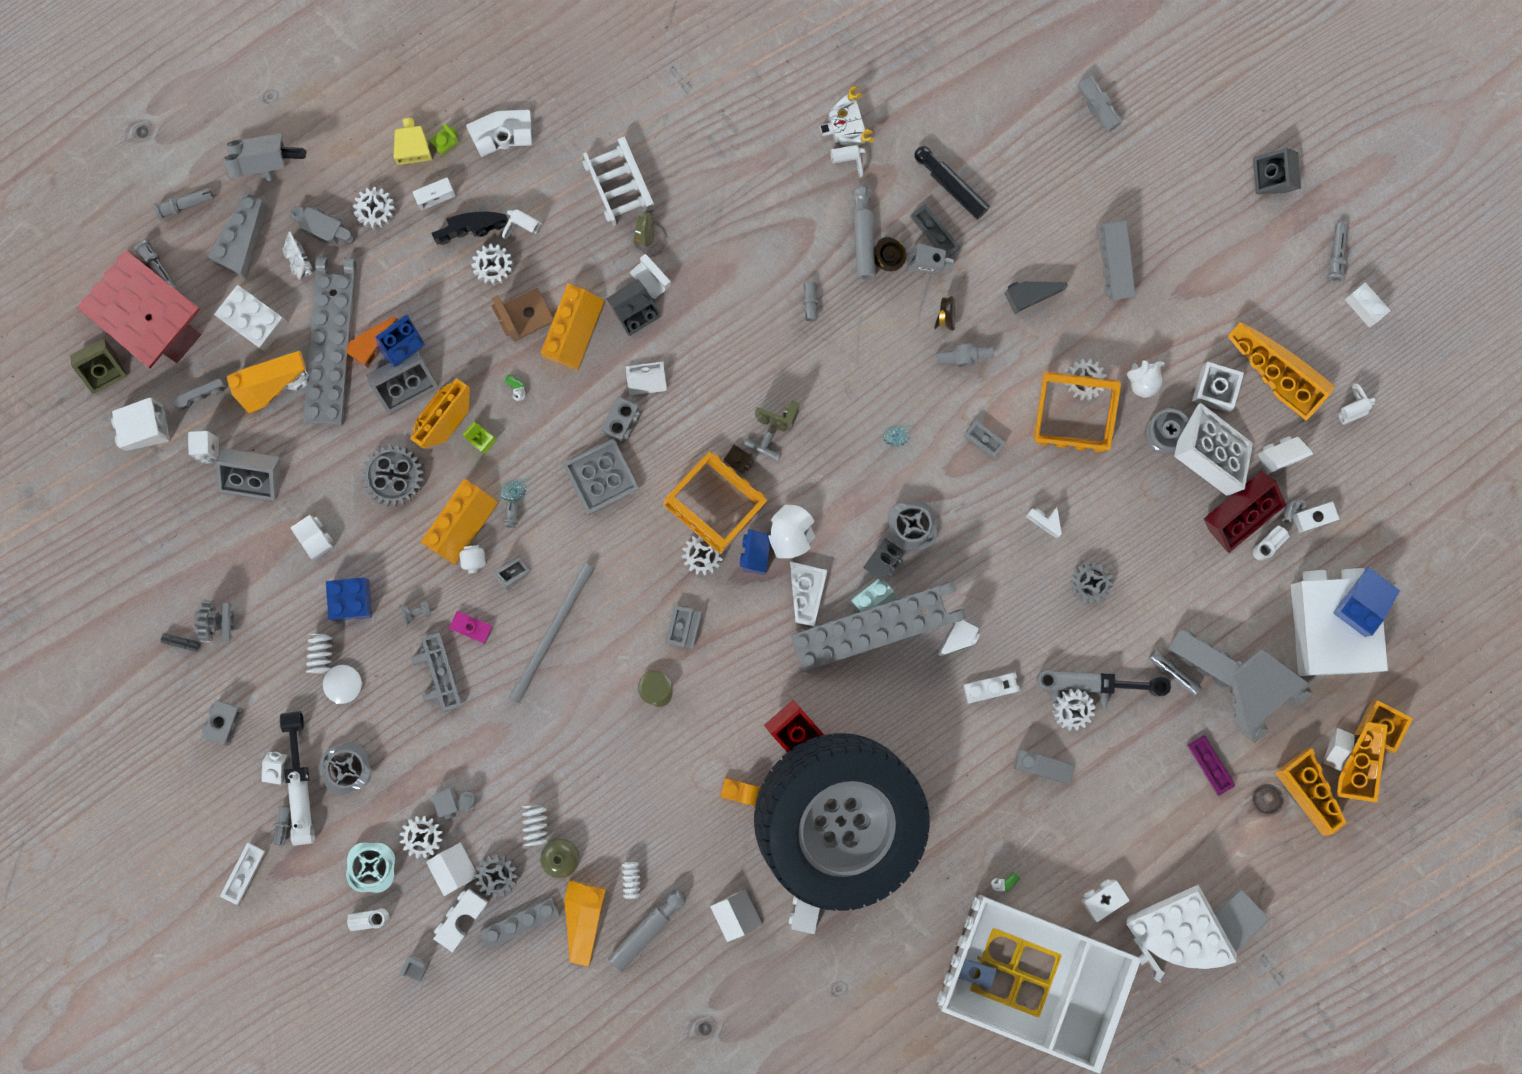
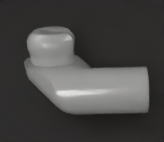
M1298 499L1288 503L1285 506L1282 521L1286 524L1292 523L1293 515L1305 508V501Z

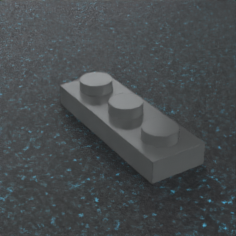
M926 204L911 214L910 218L935 248L946 251L945 258H949L961 248Z

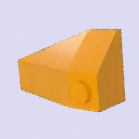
M297 351L239 370L226 377L231 394L248 413H253L269 405V401L274 396H278L288 383H292L306 370L301 351Z
M1366 723L1339 775L1337 797L1378 802L1387 724Z
M572 880L568 881L564 903L569 959L571 963L588 967L590 965L607 888Z

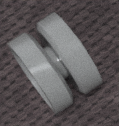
M1164 409L1153 416L1147 423L1144 431L1145 440L1149 447L1160 454L1174 453L1177 441L1189 421L1188 417L1176 409Z

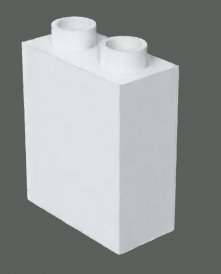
M1365 568L1341 570L1342 579L1327 580L1326 570L1302 572L1303 581L1291 584L1298 676L1388 671L1384 622H1382L1373 636L1364 637L1333 614L1365 571Z

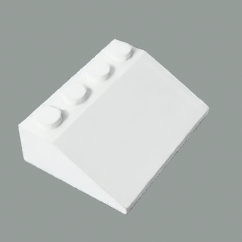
M1200 403L1177 441L1174 457L1228 496L1245 489L1253 443Z

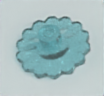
M896 427L889 428L883 435L884 441L891 446L904 445L910 439L909 433L905 429Z
M511 481L502 487L500 491L501 497L504 500L516 501L525 495L526 486L523 482Z

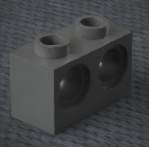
M885 538L863 568L882 582L885 576L890 578L902 562L900 557L904 551Z

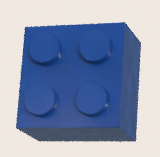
M362 577L326 581L328 620L342 621L372 618L369 579Z

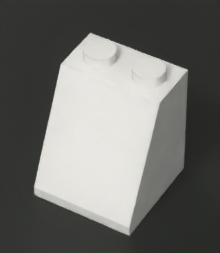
M147 398L112 411L111 423L113 428L116 429L117 435L115 436V443L120 449L129 451L170 441L164 406L153 398Z

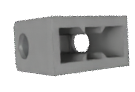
M917 244L909 252L907 271L935 275L943 269L952 270L954 259L945 258L946 251L943 249Z

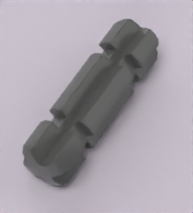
M163 633L161 637V643L197 652L200 643L197 641H190V639L172 636L167 633Z

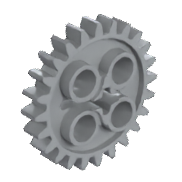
M389 444L388 450L381 446L380 453L374 450L376 456L368 455L371 461L370 463L364 462L368 467L361 470L366 473V476L361 477V479L367 481L363 484V487L369 488L366 491L368 495L373 493L371 499L376 500L379 497V504H382L385 500L386 506L389 507L392 502L397 507L398 501L405 505L404 499H408L411 502L410 495L417 496L415 489L421 490L422 488L418 483L424 482L419 476L425 473L419 470L423 465L421 463L416 464L419 458H412L414 452L410 451L407 454L408 449L404 447L401 450L399 445H396L394 450L392 445ZM388 460L389 467L382 469V462ZM407 463V471L400 472V466ZM383 472L391 475L395 473L398 476H409V479L406 480L398 477L391 479L387 475H377L376 473ZM385 479V486L378 488V481ZM404 482V489L397 491V484Z

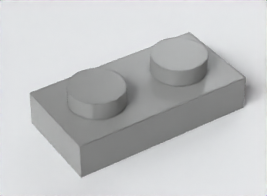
M977 420L964 434V437L993 459L1006 444V442Z

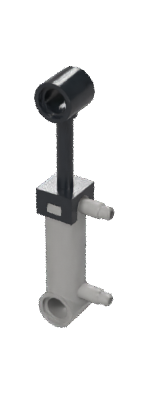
M1048 670L1039 673L1036 679L1040 689L1053 690V704H1058L1056 698L1060 697V691L1072 689L1073 692H1076L1077 689H1080L1081 692L1101 694L1102 709H1107L1109 694H1114L1115 688L1148 690L1151 695L1156 697L1165 696L1171 690V683L1164 677L1153 678L1149 682L1116 681L1115 674ZM1045 675L1050 676L1052 679L1049 686L1043 683ZM1157 682L1163 684L1162 692L1156 690L1155 685Z

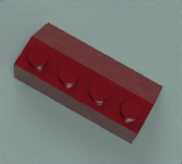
M1260 471L1245 484L1244 490L1232 494L1203 519L1210 533L1230 553L1283 509L1286 503L1277 481Z

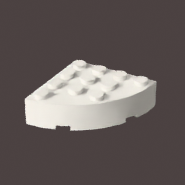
M1199 884L1127 917L1126 924L1135 938L1149 951L1168 962L1199 969L1223 967L1236 962L1237 954Z

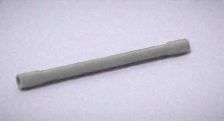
M584 563L566 599L522 677L511 692L510 699L517 703L520 702L530 680L571 607L595 569L587 563Z

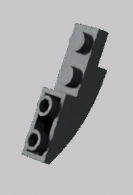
M497 212L464 213L447 218L446 221L449 226L431 234L437 245H444L455 237L461 238L468 235L470 231H472L474 237L486 236L491 230L503 229L508 223L506 214Z

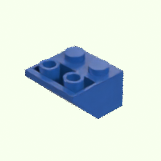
M407 314L375 336L377 347L384 358L394 367L425 345Z
M748 530V534H744L742 548H745V553H741L740 567H743V572L766 575L770 548L769 534L754 530Z

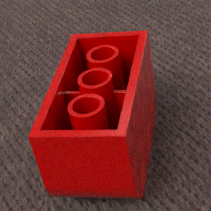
M791 700L764 724L768 732L786 752L793 751L794 747L803 742L806 744V741L815 737L819 739V736L824 735L794 700Z

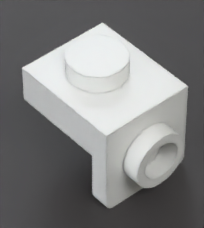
M279 752L267 753L262 761V782L281 785L287 755Z

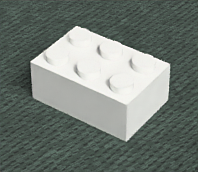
M239 285L233 289L214 314L264 352L268 350L288 324L283 317Z

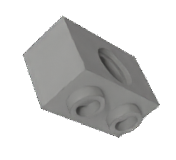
M215 701V704L213 703L209 709V720L203 725L202 738L222 745H230L243 708L223 701ZM220 717L224 719V725L221 728L217 725Z

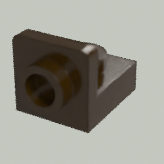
M735 444L724 458V462L741 473L745 470L748 471L754 463L752 460L753 455L751 453L748 454Z

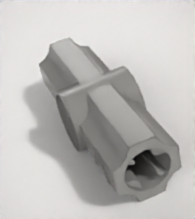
M1092 76L1083 79L1078 84V88L1088 101L1087 105L1090 112L1094 116L1097 115L1107 132L1112 131L1122 121L1113 109L1109 95L1106 92H1102Z

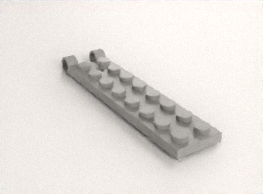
M316 258V279L307 371L309 378L307 379L308 383H306L304 423L343 425L349 357L346 351L351 333L357 267L356 259L345 258L344 275L327 274L328 258ZM332 290L337 291V294L335 296L330 295V292Z
M954 581L792 634L791 638L803 672L966 619L963 609L947 613L941 598L943 595L957 591ZM922 608L928 609L927 615L921 613Z

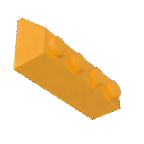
M567 283L540 352L541 356L544 359L578 371L605 301L585 289Z
M464 478L420 542L456 565L460 560V551L464 550L463 547L470 546L499 502Z

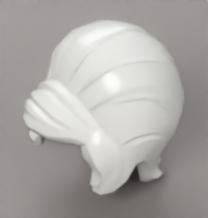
M1142 360L1140 368L1134 363L1131 370L1127 372L1132 391L1137 396L1143 398L1152 397L1157 394L1162 387L1161 367H1165V363L1160 361L1156 362V364H1149V362Z

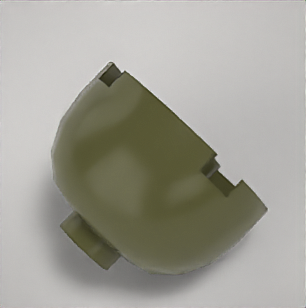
M556 839L549 842L543 848L540 857L541 866L546 874L560 879L571 875L577 869L580 860L578 849L573 843L565 839Z

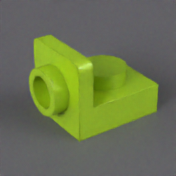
M446 123L442 125L444 129L429 139L441 156L459 143L456 137L458 133L452 126L448 127Z

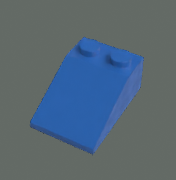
M1367 567L1333 614L1364 637L1373 636L1387 616L1400 590Z

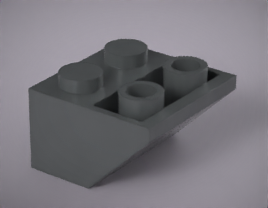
M639 279L606 298L628 336L661 317L649 293Z

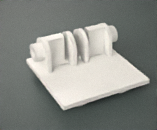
M289 231L283 247V254L291 263L292 273L297 276L298 280H301L303 274L305 276L311 275L313 268L305 256L306 253L301 243L294 239Z

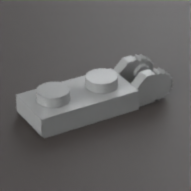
M222 379L214 380L174 398L173 405L180 409L191 407L193 401L198 403L204 401L207 395H218L224 392L223 389L228 387L227 383Z

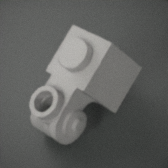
M453 789L431 795L438 818L444 817L447 820L455 817V812L463 810V813L475 810L476 796L472 792L462 793L460 800L456 799Z

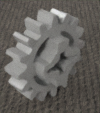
M1092 562L1090 566L1088 563H1084V569L1079 566L1077 567L1079 573L1074 572L1072 574L1076 578L1070 580V583L1075 584L1071 590L1077 591L1075 597L1082 596L1081 602L1088 599V604H1092L1094 599L1096 603H1099L1100 597L1105 600L1107 598L1105 593L1110 594L1112 592L1108 589V587L1113 586V583L1109 582L1112 575L1107 576L1106 573L1109 569L1102 570L1103 564L1096 567L1095 562ZM1094 571L1098 572L1101 576L1099 577L1094 574ZM1084 573V580L1080 583V577ZM1090 579H1091V581H1094V580H1095V581H1098V580H1099V582H1097V583L1094 584L1093 586H1092V585H1086V586H1085V584L1088 583V582L1090 581ZM1104 583L1103 590L1100 592L1099 587ZM1082 590H1087L1090 593V595L1084 593Z
M203 600L201 606H199V611L195 613L194 629L198 631L197 637L201 642H211L213 636H215V631L219 629L220 614L219 611H216L215 601Z
M496 854L494 859L491 856H487L488 862L481 860L480 862L483 866L476 867L480 871L479 874L474 875V877L479 878L476 885H482L480 892L487 890L486 896L493 893L494 898H497L498 893H500L503 897L505 896V890L508 892L512 891L510 885H516L513 878L518 877V875L513 874V871L517 867H511L510 865L513 861L506 862V856H503L501 859H499V854ZM491 863H497L495 868H487ZM505 867L508 869L509 876L504 872ZM498 871V875L502 879H497L495 881L494 876L491 873H495ZM484 876L488 879V885L484 881ZM499 883L506 884L501 889H495Z

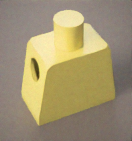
M413 118L403 119V128L395 130L393 157L397 165L432 160L425 133L421 126L415 127Z

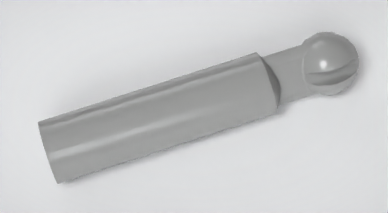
M860 185L853 191V198L856 204V212H854L857 278L866 280L876 277L873 216L869 206V200L871 199L870 189Z
M680 890L669 892L667 901L661 908L655 907L608 959L619 971L622 972L670 921L669 915L675 909H680L684 906L686 902L685 894Z

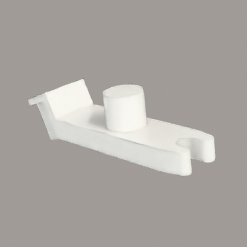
M1136 938L1133 939L1143 953L1139 956L1141 959L1140 964L1143 965L1149 962L1154 970L1151 977L1161 983L1160 980L1165 972L1159 968L1147 948Z

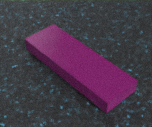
M1205 735L1187 745L1217 796L1235 787L1234 782Z

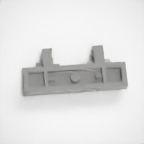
M438 632L422 637L421 640L424 648L420 650L421 654L411 658L413 665L425 662L426 666L430 667L434 680V691L422 694L424 702L435 699V703L441 704L443 712L462 707L441 633Z

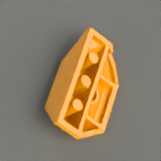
M456 378L452 383L439 389L415 420L413 434L410 439L422 448L446 442L469 413L470 387Z

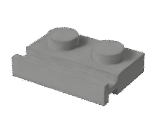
M675 605L666 643L693 649L702 612Z

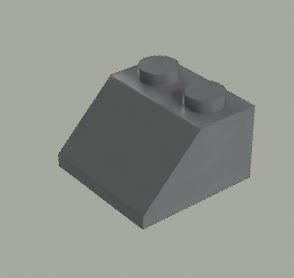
M1284 148L1253 157L1256 194L1287 193L1301 189L1298 152Z

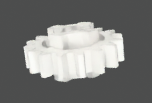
M373 187L372 191L366 188L365 194L359 192L361 197L355 198L358 204L353 205V208L357 210L354 212V215L358 217L357 220L360 223L364 222L365 227H368L370 224L373 229H375L377 224L382 228L383 222L389 224L387 219L388 217L393 218L394 216L391 212L395 211L394 206H391L394 204V201L390 199L389 193H385L382 188L378 192L376 187ZM379 198H382L386 204L380 202ZM363 212L368 214L369 218L365 217Z
M489 244L487 249L484 245L482 246V252L476 251L478 257H472L476 263L471 264V266L475 269L473 271L474 275H479V281L484 279L486 285L491 281L493 286H495L496 281L502 284V278L509 279L507 272H513L510 266H513V262L508 261L512 257L510 254H506L507 250L505 248L501 250L500 245L497 244L496 248H493V245ZM503 259L505 261L504 269L501 267ZM481 261L484 263L482 270L480 269ZM490 263H493V264L495 263L496 266H494V267H493V266H489V264H490Z
M1081 359L1080 364L1074 362L1073 367L1068 368L1071 374H1075L1077 370H1080L1079 375L1107 377V374L1101 373L1104 368H1098V362L1093 365L1092 359H1089L1087 363H1085L1084 359ZM1065 384L1067 386L1070 385L1068 392L1073 391L1074 398L1080 395L1081 401L1084 397H1087L1088 401L1091 400L1092 395L1097 398L1099 396L1098 392L1102 393L1104 391L1103 388L1098 387L1092 390L1093 387Z
M692 536V542L686 541L688 548H682L686 552L685 555H682V559H687L684 565H690V572L695 569L696 575L703 571L704 576H706L708 570L714 573L713 567L719 569L717 562L723 561L719 557L722 554L718 553L711 546H702L700 542L705 541L700 536L698 539ZM694 546L696 549L695 553L690 557V551ZM699 551L708 552L705 559L702 557L698 558L700 555ZM715 552V559L713 563H711L710 557ZM699 562L704 564L705 567H698L694 564Z
M1069 689V694L1062 692L1063 697L1056 698L1058 704H1053L1056 710L1052 711L1055 716L1054 719L1062 728L1066 727L1068 731H1071L1072 727H1074L1077 731L1080 725L1083 728L1086 727V721L1091 723L1089 717L1095 716L1092 711L1095 709V705L1092 703L1093 699L1085 691L1082 693L1080 689H1077L1074 693L1072 689Z
M416 816L415 822L409 819V826L403 825L406 831L400 833L401 836H404L400 843L406 844L403 850L409 849V856L416 853L417 859L421 857V854H423L424 858H428V852L434 855V848H441L438 842L443 841L442 838H439L443 831H438L437 829L440 824H433L434 818L427 821V816H423L422 820L419 816ZM418 824H425L429 827L422 829ZM410 831L413 833L411 840H409ZM419 833H420V834L427 833V834L425 835V837L423 838L424 841L421 840V841L415 842V841L418 840V838L420 837ZM434 833V841L432 844L431 835ZM419 845L422 846L425 850H418L414 847Z

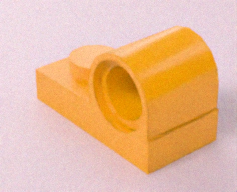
M725 778L720 797L755 806L760 787Z

